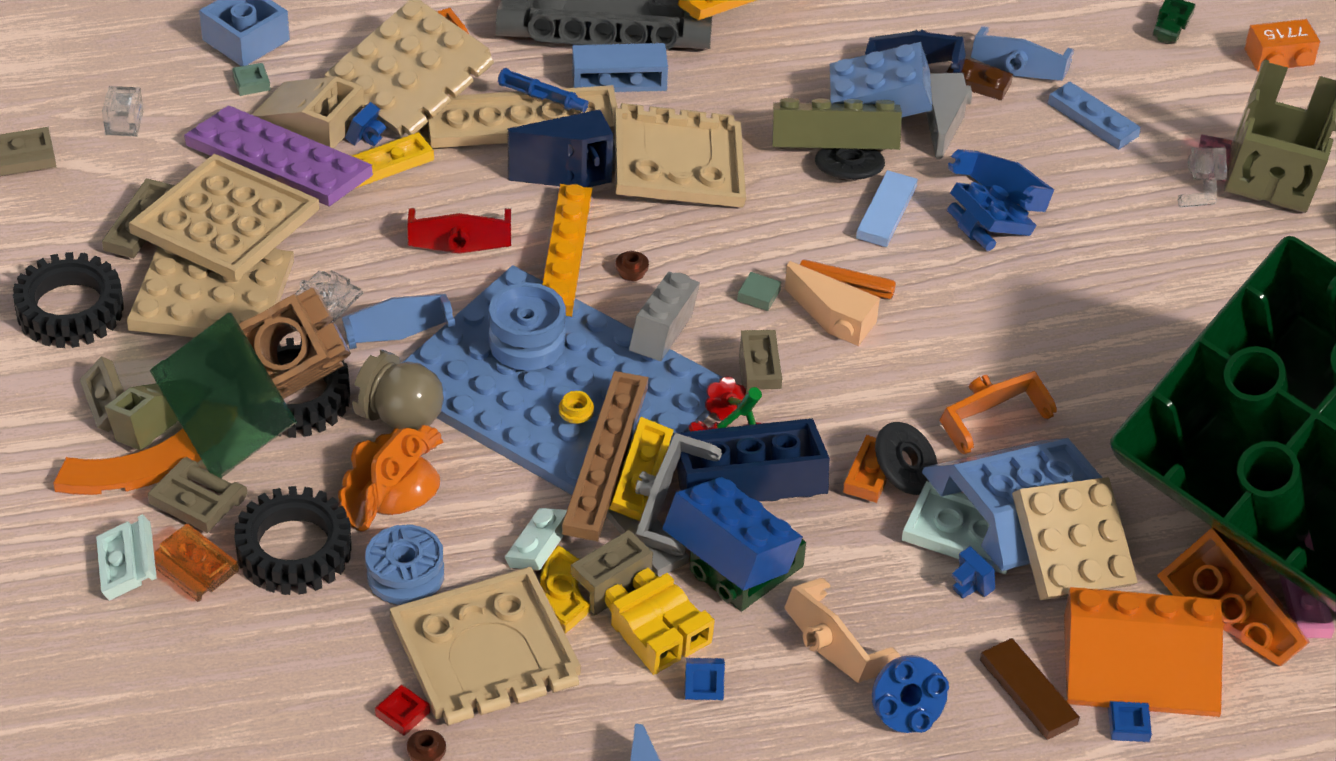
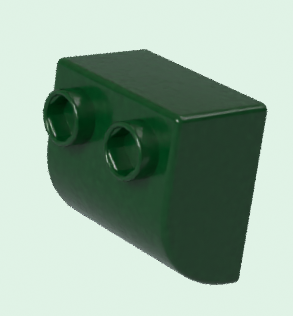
M1287 236L1280 240L1112 435L1110 446L1115 457L1123 466L1334 612H1336V262L1294 236ZM1308 532H1310L1314 551L1306 547L1304 542Z

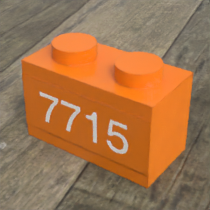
M1307 19L1250 25L1244 49L1257 71H1259L1264 60H1269V63L1288 68L1312 66L1315 64L1320 40Z

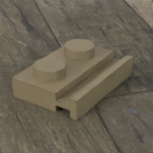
M49 127L0 134V176L56 167Z

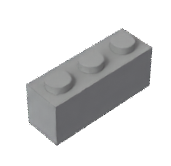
M668 271L637 314L629 351L662 361L692 317L700 282L690 279L686 274Z

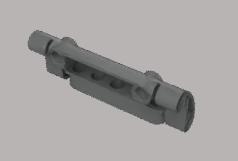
M501 0L496 14V36L533 38L540 42L583 45L665 43L666 49L672 47L710 49L712 16L698 21L678 6L679 0Z

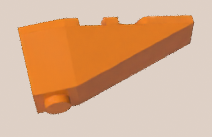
M1213 527L1157 575L1173 596L1221 599L1223 630L1278 666H1283L1310 643L1235 542Z

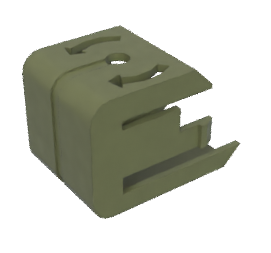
M1264 60L1261 63L1232 143L1224 192L1258 201H1268L1269 204L1306 213L1328 162L1334 141L1330 137L1333 131L1336 132V80L1319 76L1307 109L1280 103L1276 99L1288 67Z

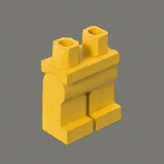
M646 568L638 572L633 578V587L636 590L628 593L622 585L616 584L605 592V604L612 613L611 626L617 633L620 632L623 639L653 675L680 661L682 655L686 658L712 643L715 619L706 610L700 612L688 600L685 592L678 585L674 584V579L668 572L659 577L650 568ZM697 634V639L691 642V637ZM667 651V655L660 659V654Z

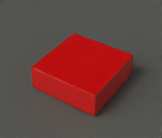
M402 684L375 707V716L403 736L430 713V704Z

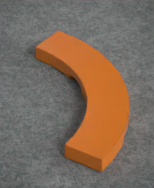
M205 400L193 419L175 435L151 448L134 454L108 459L66 457L53 483L55 492L96 495L102 494V490L125 488V491H131L158 483L183 458L188 457L198 463L203 459L202 455L214 445H219L240 415L239 406Z

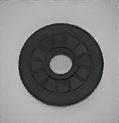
M822 148L815 156V163L822 172L830 176L858 180L879 174L885 166V159L876 149Z
M892 422L885 425L879 431L875 443V452L883 474L891 484L902 492L920 495L926 481L929 482L922 473L923 468L938 464L931 444L918 429L907 423ZM902 451L908 454V456L911 459L912 466L906 463V461L903 458Z

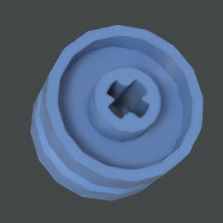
M524 282L512 284L499 290L491 299L489 307V346L492 355L501 364L518 370L530 371L541 369L556 362L562 355L565 346L564 326L566 307L562 297L552 288L538 283Z

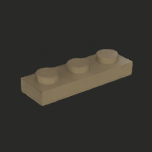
M146 178L103 238V251L134 259L146 240L130 233L129 222L175 185Z

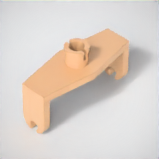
M818 578L792 587L784 608L803 632L805 646L811 645L810 651L820 653L857 683L876 677L886 664L894 660V658L900 657V654L893 647L870 655L865 652L838 615L820 602L828 594L824 589L830 588V584L824 578Z

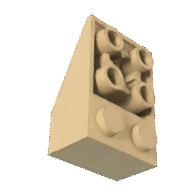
M337 76L285 81L252 115L334 149L346 136L352 119L364 108L363 86Z

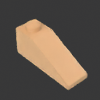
M792 261L788 262L785 290L828 334L859 346L877 322L880 298Z

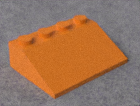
M1070 587L1064 612L1066 701L1070 705L1108 708L1110 701L1148 703L1149 711L1220 717L1223 659L1221 599Z

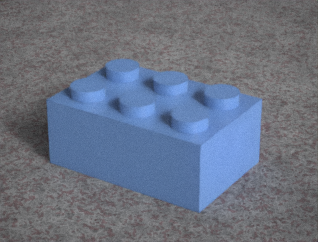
M921 42L830 63L831 103L844 104V100L847 99L862 100L863 104H876L877 100H892L895 102V105H900L902 117L932 111L930 68Z

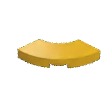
M558 545L543 565L540 585L566 634L590 613V604L581 595L578 587L579 582L571 575V564L580 559Z

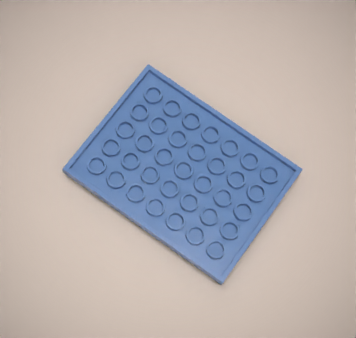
M514 265L453 317L455 326L448 327L445 324L404 361L422 364L434 372L442 383L444 401L441 413L437 419L573 495L614 371L649 377L648 389L637 423L640 417L673 429V433L690 432L688 428L690 423L703 422L711 414L705 407V401L708 398L706 389L710 383L719 382L722 376L669 349L662 361L629 351L634 329L576 298L572 317L566 316L564 351L556 362L545 368L530 371L513 369L501 364L492 355L489 346V307L491 299L499 290L512 284L524 282L543 283L542 280ZM582 391L589 395L594 404V414L591 419L584 423L574 424L561 418L559 415V403L568 392Z

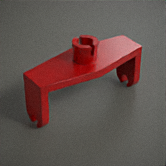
M409 208L407 222L408 246L453 253H467L511 246V209H505V218L502 220L462 213L416 219V208Z

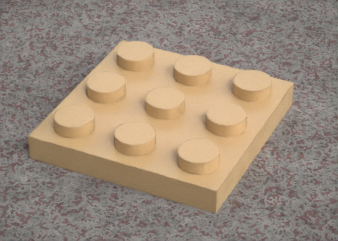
M1109 477L1024 488L1012 493L1040 601L1066 597L1069 594L1070 587L1110 590L1138 583Z

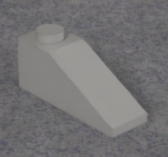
M930 73L932 111H927L926 114L936 159L943 158L964 118L966 104H971V86H966L964 73Z

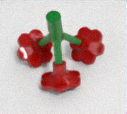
M729 376L722 377L719 382L710 383L706 389L708 398L705 401V407L707 411L715 413L717 418L723 421L720 423L715 422L709 428L702 421L692 422L688 425L690 431L726 428L740 415L746 416L748 425L761 424L755 422L752 411L762 397L761 390L752 387L746 393L745 387L736 384L735 380Z

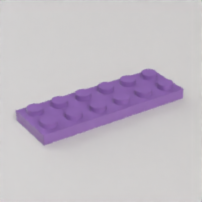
M229 105L184 135L186 146L210 156L217 154L319 199L320 203L329 207L373 176L372 164Z

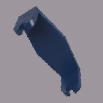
M916 29L911 32L869 37L865 55H868L872 52H880L906 44L910 45L921 42L928 64L952 61L953 73L962 72L966 56L963 37L928 33L922 29L920 31Z

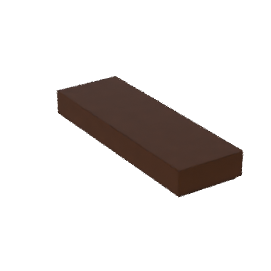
M1013 638L981 652L980 661L1046 740L1078 725L1080 716Z

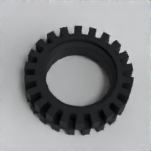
M65 252V260H59L58 254L50 255L51 263H47L42 258L37 260L38 269L29 265L25 268L26 275L20 273L17 278L18 284L14 283L13 287L17 322L21 326L25 335L30 333V338L35 342L41 338L42 345L50 347L52 341L56 340L57 348H65V342L71 341L72 348L80 347L79 339L84 338L88 345L94 343L93 334L98 335L102 339L107 336L106 328L113 331L117 326L116 320L120 321L122 318L124 302L120 278L115 269L112 270L110 263L106 261L101 264L100 257L94 255L89 261L87 253H80L78 259H74L73 252ZM61 286H87L95 289L100 294L98 301L92 307L75 314H51L43 311L37 305L39 299L45 293Z
M286 338V346L281 347L280 343L278 344L277 358L281 365L291 363L297 358L301 351L302 339L300 345H294V338ZM343 360L344 366L323 377L327 387L319 397L300 404H285L273 400L255 404L250 401L248 393L239 377L243 412L246 417L249 416L250 422L254 426L258 423L260 424V430L267 433L273 427V435L281 437L284 429L288 430V438H296V430L303 429L304 437L311 436V427L314 426L319 433L326 430V422L331 426L335 425L338 422L337 415L343 417L346 413V406L349 407L350 381L347 363H344Z
M288 486L289 495L283 496L280 488L273 489V499H269L266 493L258 496L259 505L250 501L246 505L247 512L241 511L238 516L239 523L236 522L234 528L238 565L240 569L243 568V574L247 579L253 577L254 585L260 588L266 582V591L272 593L275 592L278 585H281L282 594L290 595L291 586H298V594L307 593L306 584L310 583L315 591L322 588V578L327 583H332L335 581V572L341 575L345 570V563L350 561V551H352L351 529L346 510L343 506L339 508L338 500L334 497L327 501V493L321 490L314 498L313 490L310 487H304L302 495L297 494L296 486ZM287 521L311 522L319 526L327 535L326 543L318 552L307 558L297 560L274 558L267 554L259 544L261 537L269 528Z

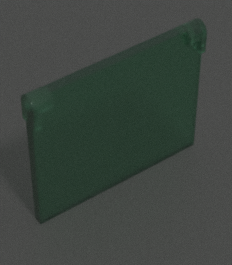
M232 312L224 315L167 359L162 360L150 369V373L210 473L220 478L297 423Z

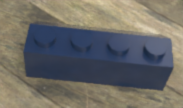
M813 418L678 433L715 445L721 449L722 453L719 461H711L681 452L677 463L680 491L723 477L735 483L740 491L757 501H777L785 498L812 497L828 494L830 457Z

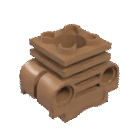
M314 287L299 295L293 294L262 313L232 327L230 333L219 338L234 368L239 370L246 369L238 375L251 402L261 404L275 397L283 400L344 366L342 361L350 356L351 352L337 325L333 322L331 323L333 318L319 291ZM295 331L299 332L302 339L299 355L291 363L281 365L277 358L278 344L287 334Z

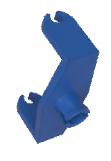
M959 149L951 155V158L955 159L953 164L948 163V169L951 172L970 175L983 186L992 187V185H998L1009 193L1008 198L1014 204L1020 205L1021 208L1027 211L1046 212L1054 189L1020 163L974 150Z

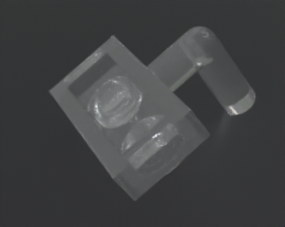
M1192 147V155H1189L1188 168L1193 175V179L1203 180L1204 193L1179 195L1178 205L1180 208L1214 205L1217 202L1216 181L1227 180L1226 147Z

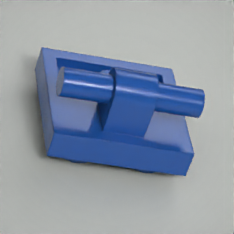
M956 182L950 192L966 210L957 202H953L948 206L947 212L958 222V227L971 240H976L986 251H991L996 246V241L985 231L986 229L989 232L1031 236L1037 226L1028 217V211L1021 208L1020 205L1014 204L1008 198L1009 193L998 185L990 187L982 186L976 182L971 184Z

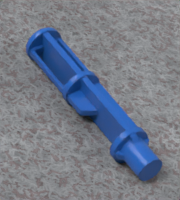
M508 68L502 69L498 75V84L502 87L505 86L525 93L532 98L536 97L541 100L545 98L564 105L565 110L568 111L575 109L584 113L588 108L589 102L579 98L574 92L554 87L538 79H532L510 71Z

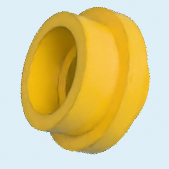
M582 391L568 392L559 403V415L569 423H584L591 419L594 414L592 400L588 394Z

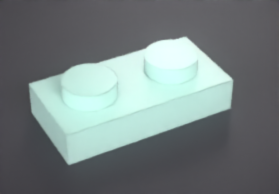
M539 508L506 554L505 559L509 567L516 569L532 567L533 570H540L564 536L562 535V524L567 510Z

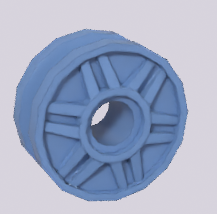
M396 525L379 532L370 540L366 547L367 583L372 592L383 601L402 605L433 596L439 591L444 582L443 545L438 537L426 528L416 525Z

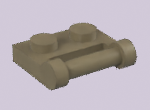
M185 457L148 493L149 504L208 533L234 505L239 506L244 501L247 495V487L238 482L230 483L198 467L196 461ZM192 479V480H194V481H196V482H198V483H200V484H202V485H204V486H206V487H208V488H210V489H212V490H214V491L220 493L221 495L219 496V495H217V494H215V493H213V492H211V491H209V490H207V489H205V488H203V487H201V486H199V485H197V484L191 482L190 480Z

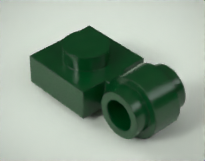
M1165 0L1159 10L1153 36L1158 37V41L1170 44V42L1176 43L1181 29H1186L1196 4L1184 0Z

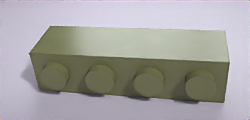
M782 98L780 102H773L772 144L773 147L900 150L901 107L900 105H895V102L892 100H877L876 104H863L862 100L847 99L844 100V104L831 103L829 99L821 98L813 99L812 103H799V100L795 98Z

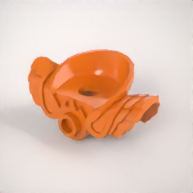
M422 425L418 431L412 428H394L392 433L378 436L375 442L367 440L358 442L354 446L351 454L353 469L345 472L342 480L343 487L338 491L339 507L343 506L345 508L347 517H349L350 524L354 529L360 532L369 529L377 512L387 515L405 513L419 508L435 496L440 487V476L433 465L421 456L444 443L440 432L436 428Z

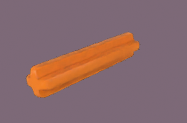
M806 259L800 263V265L877 297L892 299L894 296L896 282L892 279Z

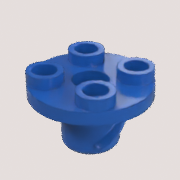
M916 655L898 657L886 664L874 681L872 688L873 708L879 719L893 730L903 733L926 732L944 710L949 682L944 677L942 671L924 657Z

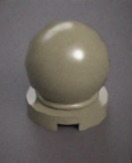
M382 349L378 357L370 355L362 365L354 386L360 388L358 401H352L354 412L360 417L371 421L381 418L383 422L393 428H412L418 431L422 425L430 426L440 415L444 401L442 383L434 372L422 364L414 362L401 363L397 355Z

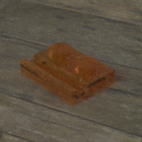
M188 523L159 544L160 548L154 551L156 570L197 602L202 600V595L207 591L213 592L239 572L238 562Z

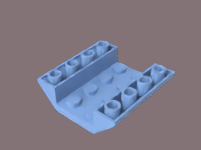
M1069 438L1034 441L927 466L922 471L923 475L941 497L963 492L988 522L989 527L981 547L1001 571L1030 564L1012 496L1013 492L1024 488L1102 478Z

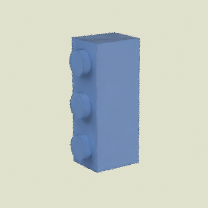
M665 43L572 45L573 87L613 85L614 92L667 91L668 62Z

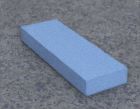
M887 170L857 229L856 239L887 247L917 188L918 179Z

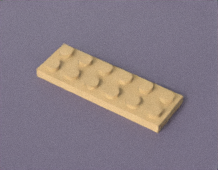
M613 85L563 88V90L574 92L579 98L589 102L586 112L600 109L614 136L615 108H618ZM516 91L458 95L456 98L449 96L451 102L433 118L427 115L431 147L449 148L508 144V128L583 112L575 109L568 111L565 110L562 104L545 98L543 100L536 97L532 98L525 93Z

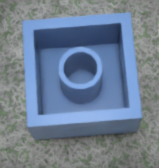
M216 0L199 10L202 40L240 66H246L290 40L288 11L272 0Z

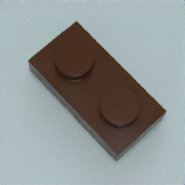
M969 59L964 60L961 73H964L966 86L970 85L971 91L1002 101L1012 84L1013 73L979 64ZM952 63L946 73H953Z

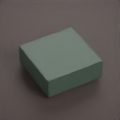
M263 63L232 68L233 78L240 96L271 90L270 81Z
M750 272L738 292L737 301L769 311L781 291L782 282Z

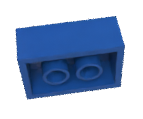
M723 477L676 492L662 528L743 591L788 573L803 536L791 528L789 523L774 516L763 507L762 503L750 498L740 491L735 483Z

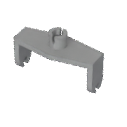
M675 433L657 476L642 471L639 476L642 481H637L635 493L648 496L649 498L636 536L648 547L672 555L683 556L686 550L684 545L675 539L651 532L666 498L681 452L711 461H719L722 453L721 449L715 445Z

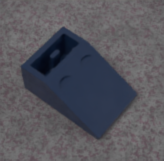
M600 109L508 128L509 181L559 187L560 184H577L588 188L612 183L613 132Z

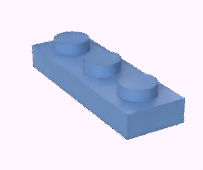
M1070 81L1049 94V105L1118 150L1139 137L1141 129L1139 125Z

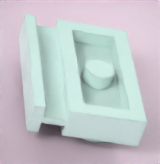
M143 514L138 516V521L133 524L127 521L96 536L101 593L107 599L112 600L142 586V581L147 578L151 580L157 578L151 522Z

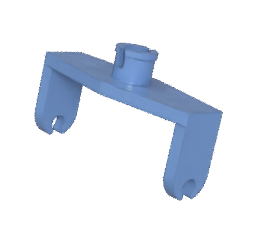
M982 26L976 34L971 58L1013 73L1014 76L1063 81L1072 62L1071 57L1074 53L1072 48H1067L1065 53L1061 55L1025 39L987 35L989 28Z
M446 294L391 297L342 317L350 350L357 348L356 343L402 340L446 322L448 327L455 326L451 303Z

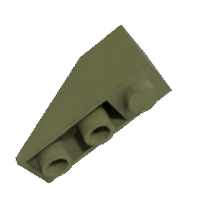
M189 378L128 388L105 406L115 440L141 451L168 428L175 425L177 421L192 409L199 406L202 401L214 393V388Z

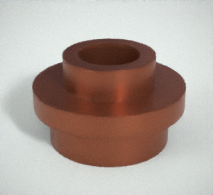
M627 251L621 253L616 258L615 266L621 278L627 281H637L642 279L648 271L649 260L640 252Z
M434 730L417 731L407 741V754L412 761H441L446 753L444 737Z

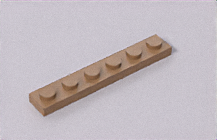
M614 371L562 524V535L592 541L599 540L648 389L649 377Z

